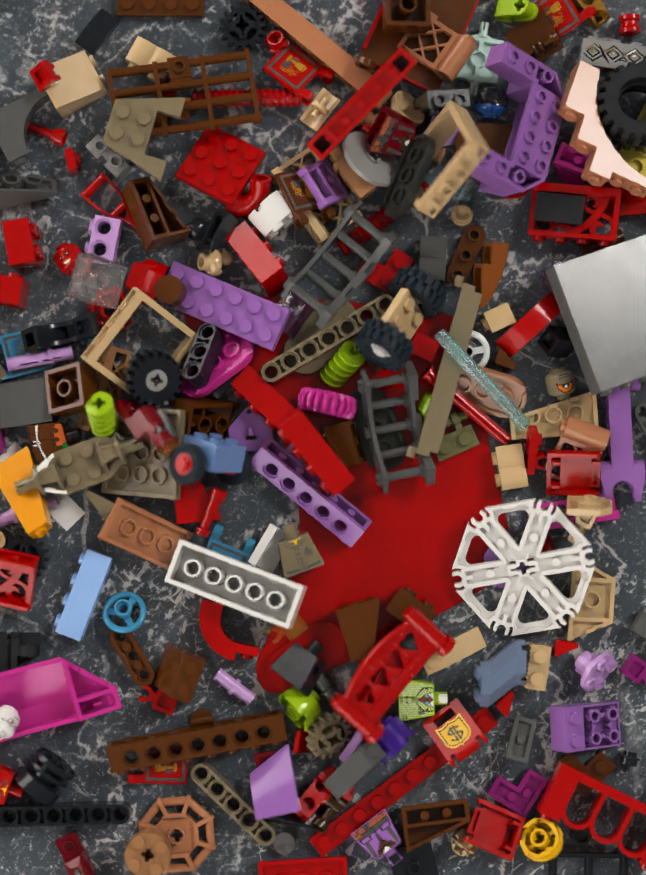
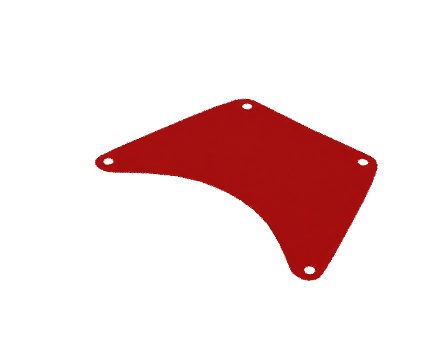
M259 296L292 311L290 316L295 313L296 303H298V311L293 317L288 318L274 352L253 343L255 350L249 365L261 377L262 367L267 362L284 353L288 339L315 311L300 298H293L291 303H287L286 298L273 297L270 299L269 296ZM317 300V301H319L320 303H323V302L326 301V300ZM349 302L355 310L366 305V303ZM379 305L380 309L383 311H387L389 307L386 305ZM365 311L361 313L360 318L363 322H366L368 319L371 320L373 316L370 312ZM184 313L187 327L197 334L199 327L206 322ZM437 313L432 319H423L421 325L416 330V332L440 342L431 364L414 356H410L407 360L412 361L418 373L419 400L415 401L416 413L418 412L417 405L424 393L427 391L432 392L434 387L425 378L421 379L420 377L430 365H433V369L438 372L445 347L443 336L446 332H449L453 318L447 314ZM217 328L221 335L227 332ZM467 348L466 354H472V349ZM285 359V360H284V364H285L287 367H289V365L287 364L286 359ZM469 359L468 363L474 364V359ZM365 360L340 388H334L326 384L320 376V370L311 374L293 372L276 383L268 384L295 409H300L297 406V400L301 389L304 387L350 396L358 389L357 380H360V370L365 369L369 380L398 375L403 371V368L397 372L395 370L391 372L386 368L376 373ZM269 367L265 372L266 377L269 379L275 378L278 374V370L274 367ZM402 383L377 388L386 395L387 399L400 397L401 394H404ZM452 403L449 414L459 413L462 410ZM403 405L391 407L397 422L405 421V418H407L406 407H403ZM300 409L322 438L324 427L347 420ZM469 416L467 419L460 421L461 425L465 427L471 424L480 444L441 462L438 461L435 453L430 452L436 467L435 484L426 485L423 477L414 476L390 481L389 491L387 494H384L382 487L377 486L375 480L376 469L370 466L367 461L346 467L356 480L339 494L372 520V523L351 548L299 506V533L308 532L325 564L296 574L291 578L292 581L307 586V590L293 628L286 629L274 624L258 656L256 674L258 682L263 689L275 694L284 692L275 688L267 677L266 668L269 658L275 651L316 622L328 621L340 627L335 608L377 595L380 605L375 637L376 645L383 637L403 623L385 609V606L400 587L403 589L409 587L417 593L415 598L420 602L426 600L435 607L433 611L437 615L464 601L456 592V589L464 588V586L460 588L454 587L455 582H460L462 578L460 576H452L454 570L461 569L452 570L468 521L474 526L471 523L472 517L477 521L483 520L482 515L479 513L481 509L485 510L484 508L487 506L503 504L500 489L496 487L494 474L496 472L492 464L487 432ZM454 425L445 428L444 435L456 431ZM401 430L406 446H409L410 443H413L410 431ZM282 440L286 449L289 445ZM405 455L402 463L398 467L388 470L387 473L417 467L416 455L414 458H409ZM502 513L498 516V522L510 534L506 515ZM474 536L471 539L466 554V561L469 564L485 562L484 554L490 547L480 536ZM487 586L473 588V595ZM347 646L343 656L323 671V674L351 660Z

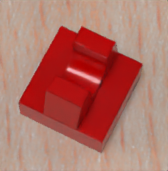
M48 59L41 60L29 72L39 91H45L61 80L60 75H56L53 70L55 68L54 64L49 63Z

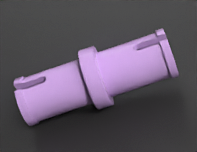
M222 668L213 677V680L228 690L227 693L230 695L234 694L246 703L247 706L256 696L255 693L241 684V680L238 678L234 679Z

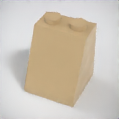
M81 51L53 62L55 66L53 70L56 75H60L61 80L50 86L46 92L62 118L108 94L105 88L108 86V83L103 74H97L95 68L98 65L92 55L87 56L85 51Z

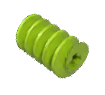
M345 341L343 346L338 349L329 362L320 370L322 380L329 386L334 388L342 387L364 363L365 355L359 353L360 350L356 349V344L353 341Z
M99 391L93 394L85 406L92 433L97 437L111 436L119 429L113 399L106 392Z

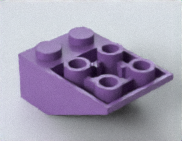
M619 701L568 703L549 706L552 750L570 753L621 746Z

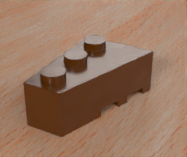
M149 176L128 181L122 194L145 251L185 241L192 231L188 225L185 226L178 217L179 213L168 205L165 201L166 197Z
M467 798L400 806L406 852L471 821Z

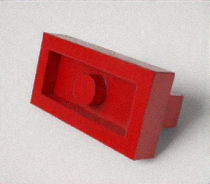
M528 425L524 461L527 475H534L535 467L539 470L546 469L545 463H539L538 460L541 458L546 459L547 455L544 451H538V447H542V434H539L536 426Z

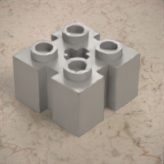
M97 134L85 147L100 163L105 160L104 166L120 182L131 171L129 166L131 161L103 143L104 136L101 138ZM148 147L145 155H147L150 152Z

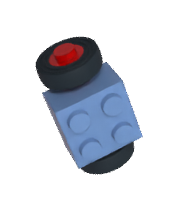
M194 432V435H184L183 444L174 448L170 455L169 470L171 476L176 482L185 485L197 483L203 477L205 470L216 472L219 479L225 484L239 485L248 479L252 469V461L246 450L247 447L238 444L239 441L236 439H222V435L210 432L209 436L201 432Z

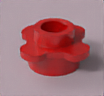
M275 30L268 34L264 43L270 47L271 53L276 54L283 47H288L289 40L285 39L283 31Z

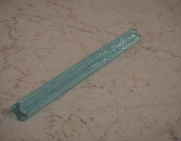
M445 329L438 331L435 339L520 430L526 429L530 425L529 419Z

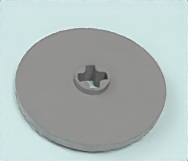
M361 131L350 133L344 139L342 145L343 154L350 167L365 181L376 186L388 187L398 165L396 157L394 155L369 151L365 143L367 133Z

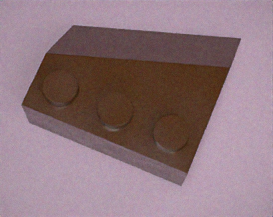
M209 397L199 399L176 398L173 402V409L186 410L184 435H194V432H201L209 436V433L212 432L221 434L222 439H224L228 428L234 422L232 420L236 409L239 410L241 402Z

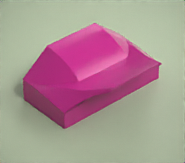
M561 142L553 161L556 167V179L571 185H582L587 181L582 179L581 176L588 155L579 153L570 147L569 144Z

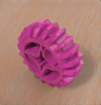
M304 387L298 395L297 406L308 412L350 420L354 418L357 410V400L355 398L336 392Z

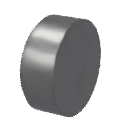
M288 831L277 833L273 842L275 851L282 855L291 853L295 847L294 836Z

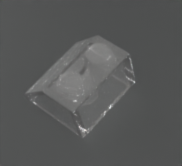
M80 253L77 255L66 296L84 303L116 310L128 267L93 253Z

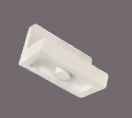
M270 523L248 562L273 573L280 562L277 541L286 538L283 530Z

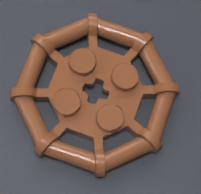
M189 794L187 796L166 798L159 796L145 815L137 821L139 831L145 828H156L166 834L172 845L171 859L185 858L187 863L170 864L169 861L167 868L162 872L163 875L178 872H197V868L217 847L214 834V814H210ZM184 805L182 812H168L166 806ZM188 806L202 819L196 822L192 816L186 813ZM161 809L164 816L156 825L150 823ZM205 824L206 841L199 838V826ZM174 829H178L179 832L183 833L179 841H175V837L170 835L174 833ZM197 845L204 847L193 860L190 856L193 849ZM147 849L145 852L146 856L151 857V850Z

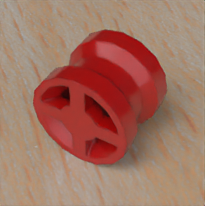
M629 13L618 17V22L621 24L619 29L620 36L627 37L641 34V28L638 23L641 20L640 14Z

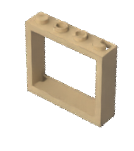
M452 100L448 101L423 133L435 141L434 157L458 127L467 141L426 193L422 186L419 190L414 206L416 210L433 219L490 150L467 109Z
M136 287L131 289L81 355L84 361L127 393H130L125 387L127 383L98 363L97 360L142 301L186 334L185 338L171 355L180 366L185 360L184 357L190 351L196 336L194 331Z

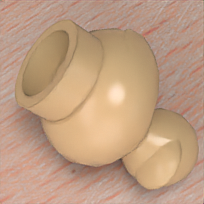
M222 248L220 252L215 249L214 252L200 253L197 261L198 269L205 271L211 277L219 276L223 272L221 270L222 265H230L233 261V255L226 251L225 248Z

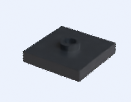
M431 841L409 852H406L405 845L396 847L403 859L396 865H391L393 875H439Z

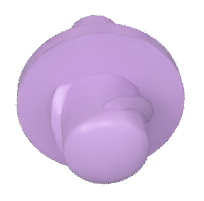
M589 651L579 654L575 660V670L582 675L580 686L586 691L593 689L599 691L606 683V677L617 667L618 662L615 661L614 656L609 652H604L595 657L594 652L590 653Z

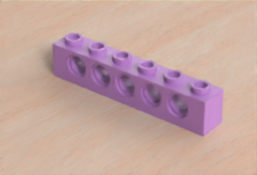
M271 437L251 459L252 467L258 473H261L275 487H278L292 501H295L309 515H312L350 548L372 523L370 518L339 493L336 496L331 492L326 494L319 485L322 482L317 475L313 477L303 463Z

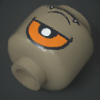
M565 366L550 369L549 374L545 376L547 392L550 396H557V400L570 398L569 393L576 389L573 372L568 369L566 370Z

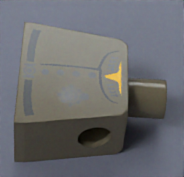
M294 522L282 526L286 538L277 541L282 573L285 578L325 564L307 531L298 534Z

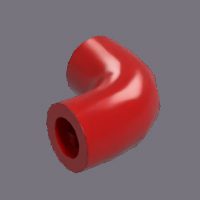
M266 174L251 175L248 192L239 197L233 208L225 204V212L231 213L235 218L248 217L254 209L258 212V208L261 206L260 203L270 195L272 177Z

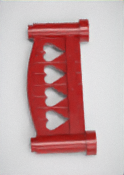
M409 606L403 612L402 616L405 621L382 638L367 654L353 675L344 695L338 693L330 701L332 708L354 726L368 744L375 743L382 736L384 726L378 721L434 652L440 657H444L451 652L456 644L455 639L449 634H444L417 608ZM409 632L413 634L416 651L401 649L399 646L400 641L404 640ZM393 650H398L402 668L385 665L386 658L391 657ZM378 668H384L388 685L371 683L370 679L376 674ZM364 685L370 686L373 703L356 700V695L362 692Z

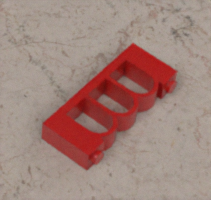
M402 45L306 145L323 160L417 64L418 59Z
M559 760L536 807L540 812L539 816L549 822H552L553 819L559 822L562 819L572 829L582 830L587 828L591 836L600 843L611 844L615 842L622 853L627 857L636 858L640 863L639 867L646 870V837L636 849H627L622 844L623 834L634 811L636 810L646 815V803ZM578 782L597 790L598 793L584 819L571 821L566 817L567 805ZM607 796L626 805L615 829L610 834L599 835L594 831L595 819Z

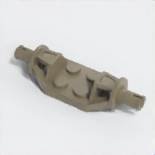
M114 435L113 438L94 437L52 453L38 466H32L33 474L31 477L16 481L14 485L18 488L16 491L19 496L37 488L42 495L47 493L71 495L111 480L122 465L127 464V454L142 448L144 449L145 445L142 442L143 440H136L135 437L123 442L119 440L117 435ZM117 457H120L118 460H116L115 462H113L112 464H110V465L108 466V462H109V461H111V460H113V459H115V458H117ZM58 483L57 485L46 486V484Z

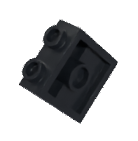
M469 89L427 90L413 101L414 110L421 109L422 113H429V116H437L449 100L468 109L471 106Z

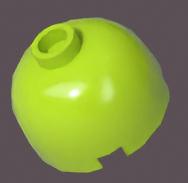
M291 687L278 697L280 705L285 704L287 708L285 714L300 730L304 727V731H307V729L313 726L312 722H317L318 716L321 714L318 702L320 697L314 690H312L309 696H306L296 687Z

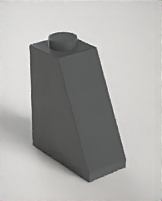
M366 742L323 784L338 801L367 777L387 754L376 742L373 744Z

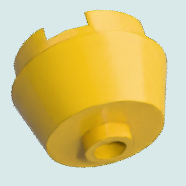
M534 818L523 826L524 830L521 835L520 845L524 854L529 859L536 862H544L556 858L561 853L563 835L561 828L555 821L549 822L543 818Z

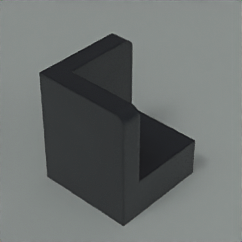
M548 325L538 340L539 345L547 356L567 358L574 349L566 327Z

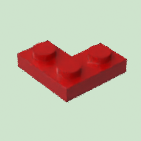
M396 248L386 265L384 266L378 262L377 267L365 281L389 295L388 287L397 272L402 267H410L415 259ZM363 260L356 270L357 273L365 264Z

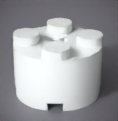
M280 189L260 203L261 206L258 208V212L254 209L248 217L250 222L269 241L279 234L278 231L282 227L286 229L293 223L291 210Z

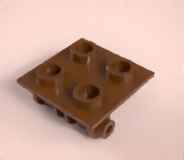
M543 10L538 12L537 17L533 21L521 22L505 32L512 45L539 62L564 48Z

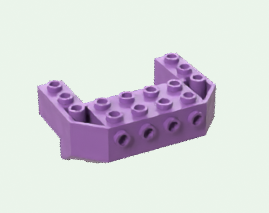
M504 42L490 48L485 68L509 82L506 95L518 102L512 124L513 127L504 156L490 149L470 174V176L481 182L479 186L480 191L502 197L524 192L545 182L563 119L562 116L557 114L564 94L557 72L509 42Z

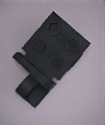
M0 632V672L18 668V656L34 657L40 655V632H11V638H7V632Z

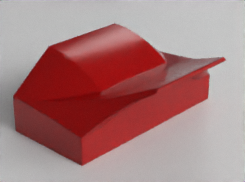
M147 259L145 262L133 263L125 285L130 291L133 287L138 288L156 302L155 284L161 277L167 275L169 266L151 259Z

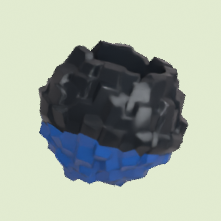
M482 85L474 97L476 101L475 108L483 118H496L506 110L509 104L505 89Z

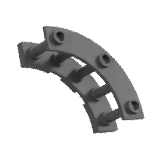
M360 200L354 206L350 204L342 214L345 216L325 244L320 243L314 250L313 254L315 256L294 278L289 277L283 285L285 288L281 295L283 299L293 292L318 312L317 315L320 318L315 325L321 330L335 317L336 311L350 300L377 267L381 257L386 255L401 234L395 228L388 234L386 232L382 233L357 213L363 204ZM351 220L378 240L379 246L374 253L365 250L343 232ZM337 238L364 259L363 262L365 264L358 273L351 271L328 252ZM321 258L348 279L347 282L349 284L343 291L340 289L337 291L312 271ZM307 277L331 296L333 302L329 306L326 304L322 305L298 284Z
M412 361L406 362L400 374L369 380L365 369L360 370V380H357V386L362 397L365 421L363 435L365 440L368 439L376 469L375 480L377 486H381L384 494H387L390 481L414 476L423 477L426 485L435 484L436 467L431 454H429V457L415 454L418 461L417 467L387 473L383 460L406 455L408 446L380 451L377 435L407 430L410 431L413 442L410 443V446L417 447L423 423L421 413H416L415 401L419 400L418 373ZM402 383L404 386V394H401L400 397L372 402L371 389ZM400 405L406 407L407 418H405V421L375 427L374 410Z

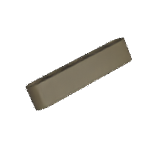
M197 762L191 771L193 781L256 842L262 846L271 845L276 835L274 825L268 822L266 818L256 820L251 824L245 822L244 816L246 814H253L255 816L254 806L208 762ZM203 767L207 770L208 775L201 778L196 774V769ZM220 783L223 785L224 790L221 793H216L213 791L212 785ZM236 798L240 803L239 807L231 808L228 805V800ZM268 829L271 831L272 836L264 839L260 836V831Z

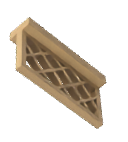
M309 147L280 167L277 166L271 170L269 176L272 177V183L278 191L280 188L274 177L275 174L285 172L284 170L288 167L303 168L307 166L303 165V157L309 153L315 158V162L321 161ZM350 196L344 199L347 203H343L342 200L332 204L339 206L338 217L332 218V220L337 221L336 228L340 221L344 219L341 217L342 207H348L350 204L352 206L355 205ZM313 210L303 212L309 219V223L304 225V227L317 245L320 243L325 244L335 229L330 233L327 231L323 220L320 221L318 218H321V213H316ZM358 210L357 213H359L361 216H363V214L361 213V211ZM351 220V221L349 222V224L347 225V227H348L349 225H351L352 223H354V221Z

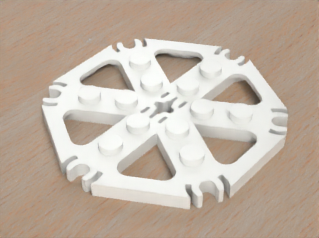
M536 498L487 506L484 508L485 510L481 509L479 513L482 515L483 520L477 521L472 517L471 523L474 526L468 521L452 570L461 569L454 570L452 576H460L462 578L460 582H455L454 587L460 588L464 586V588L456 589V592L489 629L493 621H495L493 631H496L499 625H504L506 628L504 635L509 633L510 627H513L510 636L557 629L561 628L562 625L565 626L567 622L563 615L569 614L572 618H575V612L571 608L576 610L577 614L579 613L595 569V565L586 566L595 563L594 558L587 559L585 557L586 553L593 552L592 547H585L591 546V543L558 506H556L554 513H551L553 503H550L548 509H542V499L537 501L536 507H533ZM518 510H525L528 513L529 518L519 545L498 522L500 514ZM553 522L561 523L575 540L574 545L571 547L541 552L550 524ZM474 536H480L500 559L469 564L466 561V554L471 539ZM520 562L530 566L526 569L525 573H522L521 569H516L520 566ZM579 570L581 573L576 593L571 598L565 597L546 576ZM505 583L498 606L494 611H488L472 592L473 588ZM527 590L547 611L548 617L546 619L527 623L519 621L518 614Z

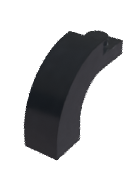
M89 312L67 321L30 327L21 331L25 353L47 350V348H58L91 339L100 332L96 312Z

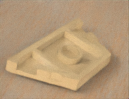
M596 567L579 613L577 614L576 610L571 608L575 612V618L568 614L567 641H572L579 636L613 624L616 579ZM579 570L571 571L569 598L575 595L580 582L581 573Z

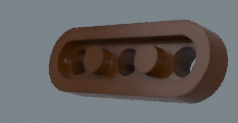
M470 225L463 232L446 273V280L452 287H454L455 278L453 274L455 272L461 273V276L464 277L463 283H466L485 239V232L479 225ZM476 232L478 238L472 239L470 233ZM468 252L470 254V258L464 259L462 257V253Z
M111 631L110 641L134 682L139 686L151 684L155 678V670L133 633H124L126 638L122 641L118 638L119 633ZM132 651L136 652L137 658L131 659L129 653ZM141 671H147L148 677L142 678L140 675Z

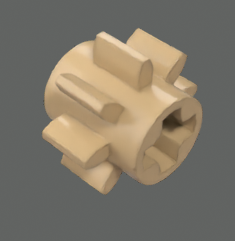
M461 828L451 836V839L454 841L451 845L456 854L468 857L470 854H474L478 848L463 841L464 836L471 838L472 835L466 833V829Z

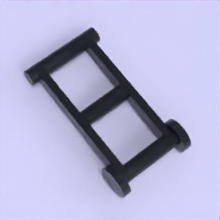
M618 847L615 848V852L561 851L557 856L563 858H584V875H593V858L619 859V875H628V857ZM557 857L548 860V875H557Z

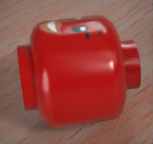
M63 243L56 248L57 252L54 254L53 260L62 274L76 276L85 269L86 258L76 244Z

